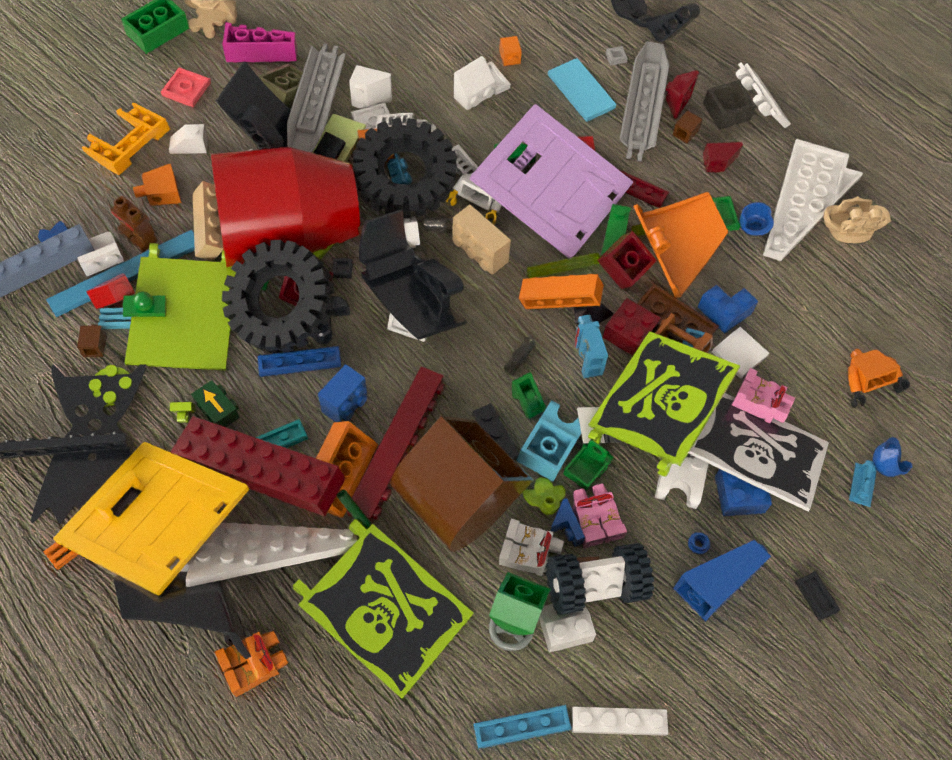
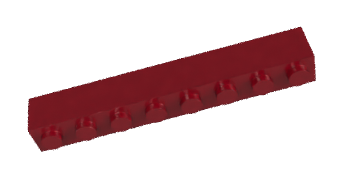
M422 366L352 497L372 524L374 520L380 518L382 513L381 506L391 496V479L395 470L407 456L411 447L418 443V434L421 429H425L428 422L427 416L429 412L434 411L437 404L435 400L438 395L441 396L446 386L444 384V375ZM347 510L348 516L352 517V515Z

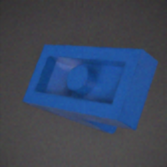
M566 498L561 503L550 531L556 532L566 528L565 535L568 541H572L574 547L583 544L585 536Z

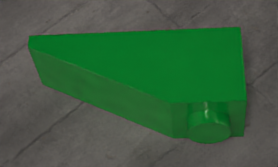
M612 204L601 256L621 236L625 235L631 207Z

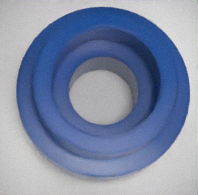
M697 532L689 537L688 547L695 554H704L710 548V540L704 533ZM695 542H701L702 547L696 546Z

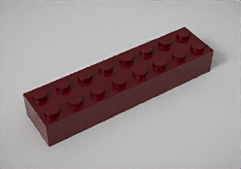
M192 416L170 451L172 454L242 482L251 490L322 516H326L346 479L339 466Z

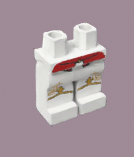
M511 518L499 557V565L542 576L543 572L546 573L548 553L561 554L564 541L553 537V532L520 524V521Z

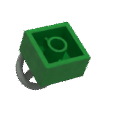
M507 572L497 591L489 614L491 618L489 633L493 642L498 647L508 651H516L529 644L543 611L550 588ZM507 633L508 635H513L518 643H505L497 634Z

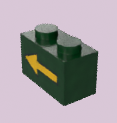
M213 380L191 394L198 408L214 424L227 427L240 418L237 412L239 407L233 399L229 400L225 396L227 395L225 389L220 384L217 386Z

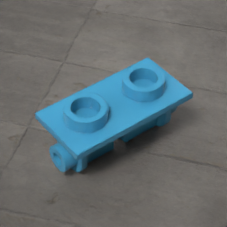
M395 153L396 159H390L387 164L390 175L393 177L391 178L392 182L411 185L412 178L406 170L408 168L407 162Z
M867 460L864 464L855 463L849 501L871 507L877 472L873 461Z

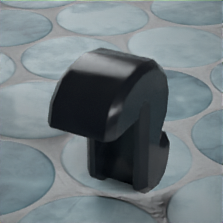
M330 296L334 299L333 310H326V314L330 316L326 326L321 323L318 325L321 332L314 339L317 343L327 344L332 340L331 316L350 315L349 304L342 297Z

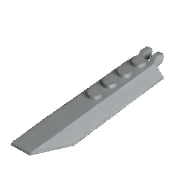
M647 41L634 61L619 139L628 147L626 159L632 157L633 148L639 149L637 161H642L643 152L656 146L669 70V62L664 44Z
M325 43L319 52L313 46L310 48L287 121L288 147L312 153L324 132L346 53H343L337 57L338 46H334L332 53L327 52L328 44Z

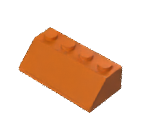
M349 421L334 422L316 459L339 466L346 478L339 491L345 489L353 497L378 443ZM336 496L327 513L343 518L347 509Z

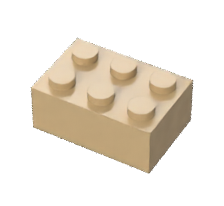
M468 205L453 217L452 240L454 244L466 251V254L471 259H475L483 270L493 275L509 262L511 240L474 207Z

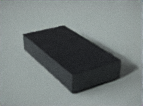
M816 571L795 582L819 622L840 611V608Z

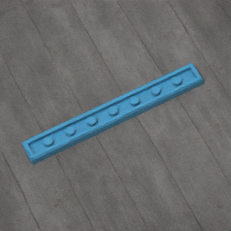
M187 231L158 246V249H160L159 258L178 259L194 251L193 231ZM149 250L46 299L55 316L63 315L91 301L86 292L87 290L122 273L126 275L129 282L137 279L141 257H148Z

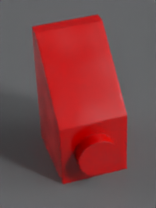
M123 273L86 291L96 309L122 300L124 296L135 294L126 275Z

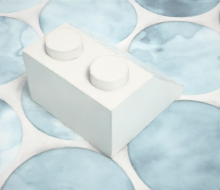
M483 56L454 73V98L466 110L476 107L480 102L494 94L495 80Z
M356 65L349 80L352 106L363 109L391 102V74Z
M553 604L544 606L539 620L549 653L593 642L596 633L586 606L583 608V611L562 615L556 613Z

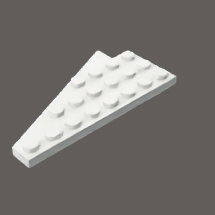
M799 139L795 140L773 217L774 226L769 231L763 256L782 261L823 218L825 209L831 205H836L860 180L862 172L846 168L849 154Z
M221 523L180 572H187L186 587H192L342 555L357 541V535L349 529ZM176 559L169 569L172 570L180 560Z

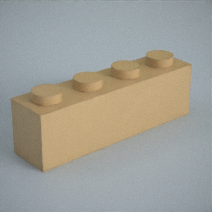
M202 181L193 192L195 257L214 261L224 249L215 184Z

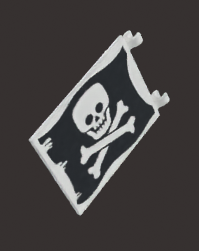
M724 393L688 454L809 512L829 442L787 422L782 423L774 418L771 423H767L764 421L765 419L732 406L735 397Z

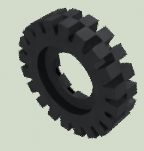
M401 118L392 119L391 127L384 121L377 124V131L370 128L365 132V139L360 138L357 143V150L354 151L353 156L354 177L357 190H361V197L366 203L371 200V207L377 211L384 207L385 214L402 210L403 218H411V211H415L417 217L426 215L427 208L432 212L439 208L440 201L445 203L449 198L450 191L452 192L457 168L455 151H452V144L448 138L443 140L444 133L439 129L431 132L432 125L424 121L420 127H416L417 119L407 118L406 125H402ZM411 152L423 160L426 168L425 175L419 182L413 185L396 184L386 176L384 171L385 162L395 153Z
M271 240V246L265 242L256 245V253L250 249L242 255L245 260L243 264L238 261L234 263L231 269L236 274L234 277L227 275L224 283L230 289L229 291H222V301L228 304V306L223 307L224 316L230 320L228 324L232 331L238 333L237 336L261 350L264 349L274 353H278V350H281L285 353L294 351V345L301 348L308 344V336L314 339L321 332L318 325L321 323L326 326L330 318L326 314V310H333L334 299L330 297V294H334L335 291L334 284L329 280L332 278L329 270L311 251L302 245L299 246L296 242L287 240L285 244L281 240ZM287 276L292 278L299 288L298 303L295 309L284 317H269L260 308V291L263 285L271 278Z

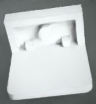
M105 232L90 238L89 240L95 251L77 257L86 276L124 262L111 232Z

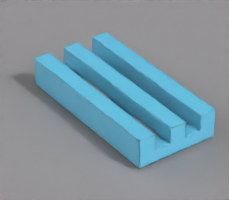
M100 308L101 315H99L100 322H98V326H102L103 329H130L131 321L119 322L131 320V317H123V308ZM112 320H117V321H118V322H105V321H112Z

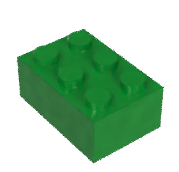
M153 0L121 18L126 35L146 54L189 29L185 12L172 0Z

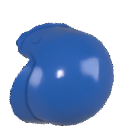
M759 202L745 206L740 215L742 230L751 236L768 233L774 226L770 207L765 203Z
M891 437L886 442L880 444L875 449L872 457L876 470L887 477L904 475L913 467L911 462H901V446L895 437Z

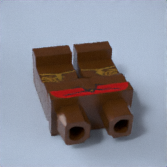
M123 196L117 198L113 202L114 207L110 209L111 213L121 224L117 227V230L144 253L149 249L150 243L157 242L155 233L149 223L150 219Z

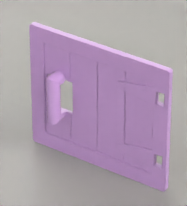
M537 104L531 107L470 176V180L569 259L574 257L611 211L612 204H616L633 183L631 179ZM522 142H525L528 145L525 151L513 164L507 160L508 157ZM537 153L540 154V159L525 175L522 170ZM611 192L617 194L613 201L608 198ZM579 231L585 233L581 240L576 237Z

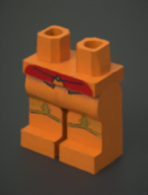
M274 630L263 635L257 632L253 636L245 638L251 657L245 659L234 645L215 651L230 690L236 697L267 681L272 676L280 674L278 670L289 663L283 650L273 655L269 651L270 648L280 644Z

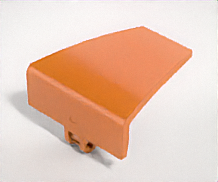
M709 192L644 213L638 204L633 206L675 298H680L728 234V230Z

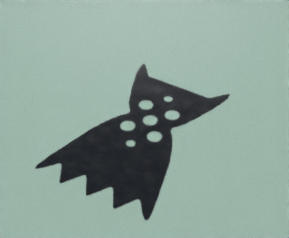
M140 364L131 374H118L112 377L107 375L65 377L55 365H52V378L59 401L67 419L72 424V429L64 438H68L70 435L90 436L92 433L104 435L107 433L112 434V432L116 431L122 432L117 427V422L128 409L140 385L146 364ZM129 377L132 385L128 389L121 388L119 385L121 378ZM93 379H99L102 383V387L99 390L101 395L99 397H94V391L89 388V382ZM108 391H113L117 396L116 401L113 402L116 406V412L112 415H106L103 412L104 406L108 404L104 401L103 395ZM86 405L89 409L88 413L83 417L77 416L75 414L77 406ZM92 419H98L101 421V427L97 431H91L88 428V423ZM130 449L54 455L34 506L31 523L35 522L50 507L58 523L62 524L74 506L80 510L132 455ZM89 454H96V459L90 461L88 459ZM131 487L111 508L113 515L118 517L126 504H131L141 491Z

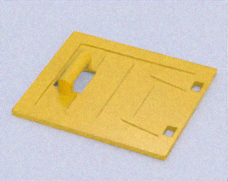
M143 442L53 539L56 543L156 595H161L249 491V488L242 482ZM131 487L142 491L119 517L113 515L111 508ZM223 504L227 505L220 514L217 513ZM176 559H179L180 561L177 563V565L172 570H170V566L176 561Z

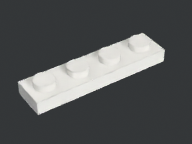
M572 707V733L668 735L667 710Z

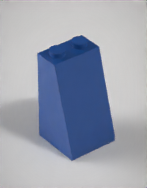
M753 540L685 572L673 589L707 621L760 570L771 555L768 554L767 549L762 544Z

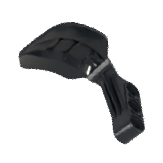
M611 0L612 6L619 17L629 20L634 25L648 28L658 42L674 37L700 14L699 6L696 3H689L680 7L675 12L652 17L650 14H647V4L644 0Z

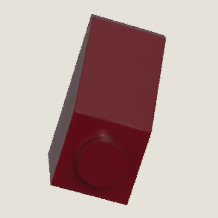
M706 143L703 152L706 172H724L738 158L743 143Z

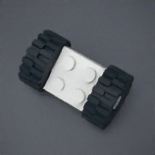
M640 543L616 546L613 549V558L579 563L577 557L573 554L549 557L546 563V581L550 588V600L556 613L562 615L583 611L585 602L620 597L624 603L651 599L652 591L654 590V585L652 584L654 582V577L652 576L653 569L650 567L651 561L647 557L648 553L644 550V546L640 545Z

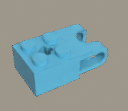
M551 400L520 450L516 461L554 482L580 437L581 428L579 417L573 423L562 422L557 415L560 404Z

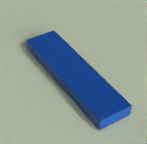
M339 346L258 356L260 377L342 367Z

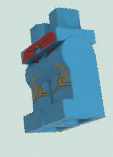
M591 315L580 316L578 318L579 325L576 328L574 344L576 348H579V355L584 360L581 371L583 378L603 375L608 353L599 330L598 321L593 322Z

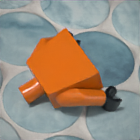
M860 349L852 351L850 355L852 358L851 364L848 367V381L851 393H854V397L850 402L853 408L857 407L856 399L860 401L861 406L866 403V398L860 394V391L867 393L895 383L893 388L896 393H901L909 388L910 382L907 379H902L901 376L903 374L900 366L894 358L888 357L878 350L863 353Z

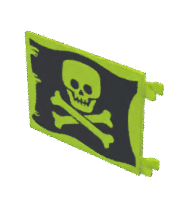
M649 331L588 424L589 427L593 428L588 438L599 444L603 434H607L662 458L657 465V469H659L658 474L666 477L672 464L682 465L738 372L740 365Z
M355 519L349 525V530L359 536V539L313 589L310 590L300 579L293 585V589L303 597L298 606L402 699L474 613L374 524L365 529Z

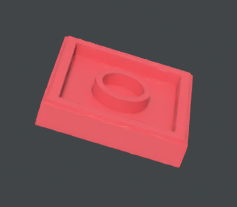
M179 67L162 89L161 94L163 97L194 108L211 84V80Z

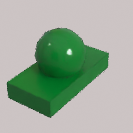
M142 291L138 292L135 296H124L123 317H166V295L151 296L148 292Z

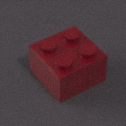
M631 231L621 236L597 261L622 290L633 286L657 260L636 234Z
M626 298L605 326L602 338L634 356L649 331L652 333L656 332L661 318Z

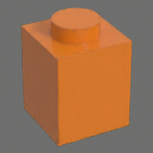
M517 36L500 38L499 52L503 65L521 64L522 51Z

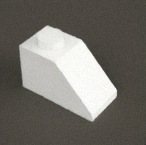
M187 124L180 128L170 137L169 153H207L208 137L204 124Z
M414 216L403 218L407 243L412 248H416V245H420L417 220Z

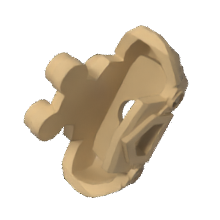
M184 0L188 7L197 9L196 14L199 16L197 19L193 18L188 22L192 32H198L200 29H203L207 38H213L215 36L214 25L222 26L226 20L232 24L236 23L238 13L235 0Z
M859 196L843 200L840 205L827 207L823 216L825 226L833 237L845 243H862L870 240L874 231L890 223L891 218L886 208L871 205L872 200L862 199Z

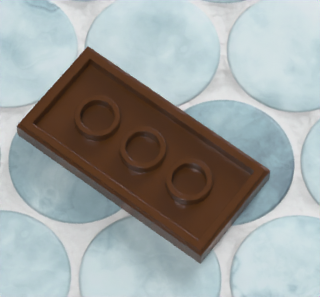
M655 284L637 302L638 305L661 318L657 330L662 320L667 319L671 313L675 315V326L685 332L687 328L707 332L713 336L719 328L717 324ZM672 333L666 336L671 340L683 343V339Z

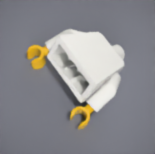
M472 174L462 175L454 185V190L450 191L446 202L451 199V206L456 205V195L458 194L486 210L491 209V212H488L485 218L487 220L492 218V224L495 225L496 212L499 213L502 205L470 180Z

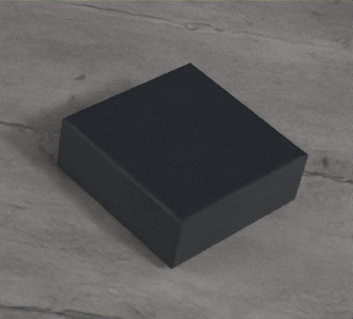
M333 258L332 273L334 274L332 278L352 279L353 259Z

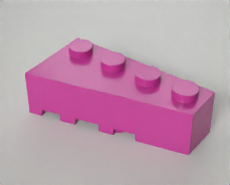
M225 23L223 49L226 62L297 61L295 32L274 29L269 32L261 27H257L255 30L248 29L247 25L234 27L232 23Z

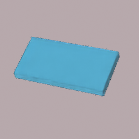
M578 58L548 71V76L586 122L616 108V103Z

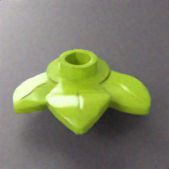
M539 477L536 480L534 489L523 491V497L527 503L539 507L541 512L546 515H552L558 511L560 502L565 499L566 495L562 485L553 486L549 479Z

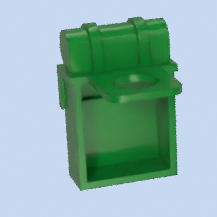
M590 440L589 443L582 446V449L566 466L563 474L587 492L594 482L608 469L614 456L609 454L610 452L606 451L599 444Z

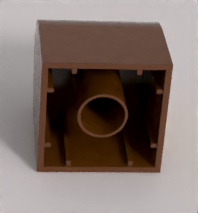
M441 416L399 464L392 476L391 486L449 550L455 552L466 547L487 531L533 482V479L475 420Z

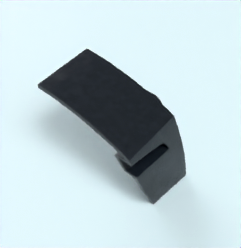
M246 61L242 62L216 99L217 104L253 140L259 149L288 147L287 121L291 110L263 83ZM325 132L313 153L338 159L346 143L335 135Z
M398 210L365 221L359 244V261L366 266V271L361 272V275L372 292L396 320L418 340L465 325L466 320L450 307V296L463 291L464 287L461 278L432 258L424 261L415 255L413 248L409 246L406 240L403 211Z

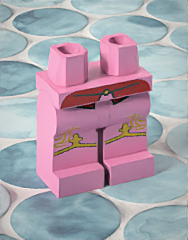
M750 368L732 406L765 419L764 421L767 423H771L773 418L784 423L795 397L785 393L788 387L784 385L780 387L775 382H768L756 376L758 371Z
M604 484L592 487L593 497L587 498L585 489L573 492L574 504L572 510L585 536L583 541L584 548L603 544L604 541L607 543L622 539L627 533L625 524H622L616 503L613 500L612 492H607Z

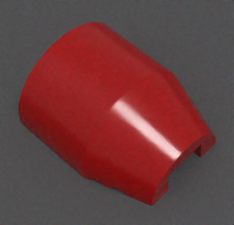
M292 147L211 154L226 267L233 266L236 261L243 264L245 260L242 255L250 249L256 253V245L265 242L271 246V240H281L285 244L287 240L296 242L299 246L302 245L314 253L321 249L324 250L337 242L340 244L359 235V203L354 172L350 163Z

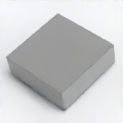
M623 46L606 49L605 54L610 66L627 63L628 58Z

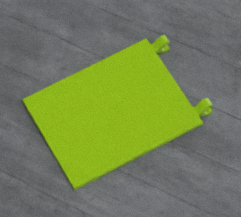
M150 243L149 256L141 257L135 295L142 291L148 292L151 296L166 295V317H131L125 365L139 366L140 364H146V366L226 371L231 327L228 324L230 320L224 316L223 307L228 306V304L222 301V291H229L230 288L224 285L227 275L234 277L236 272L231 269L232 266L226 267L224 249L221 262L159 258V245Z

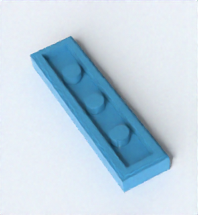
M566 705L473 724L478 749L571 730Z

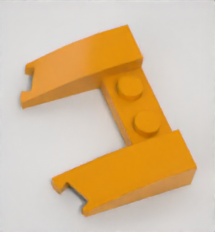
M132 103L134 109L127 113L122 111L121 108L116 110L120 117L135 128L115 146L91 134L87 136L88 141L92 142L90 147L82 146L86 154L118 176L132 164L130 158L152 138L158 141L170 130L165 118L136 103Z

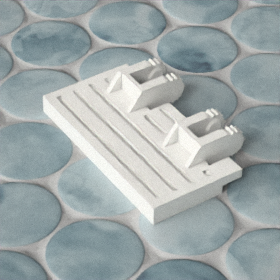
M742 62L738 64L741 69L736 72V76L748 91L755 89L758 93L753 98V102L759 107V111L764 116L772 114L784 128L788 127L791 123L758 74L748 63L745 65Z

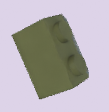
M288 63L258 75L263 83L289 109L292 108L303 74L302 70Z

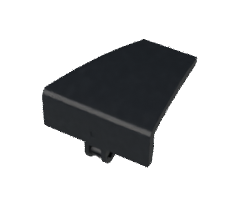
M179 572L162 594L156 595L119 575L113 578L122 619L179 624L225 633L224 640L227 645H234L245 659L251 657L245 640V631L241 625V619L235 610L225 579L186 587L187 572Z

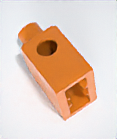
M171 164L143 173L144 185L133 187L135 197L147 196L151 206L181 203Z

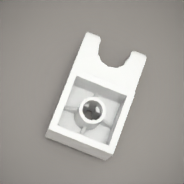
M688 454L681 466L672 464L666 477L659 475L655 498L665 500L670 489L679 488L687 496V507L697 509L702 498L708 463Z

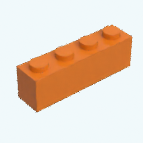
M598 274L550 276L544 278L533 277L523 279L519 300L525 309L600 306L604 285Z

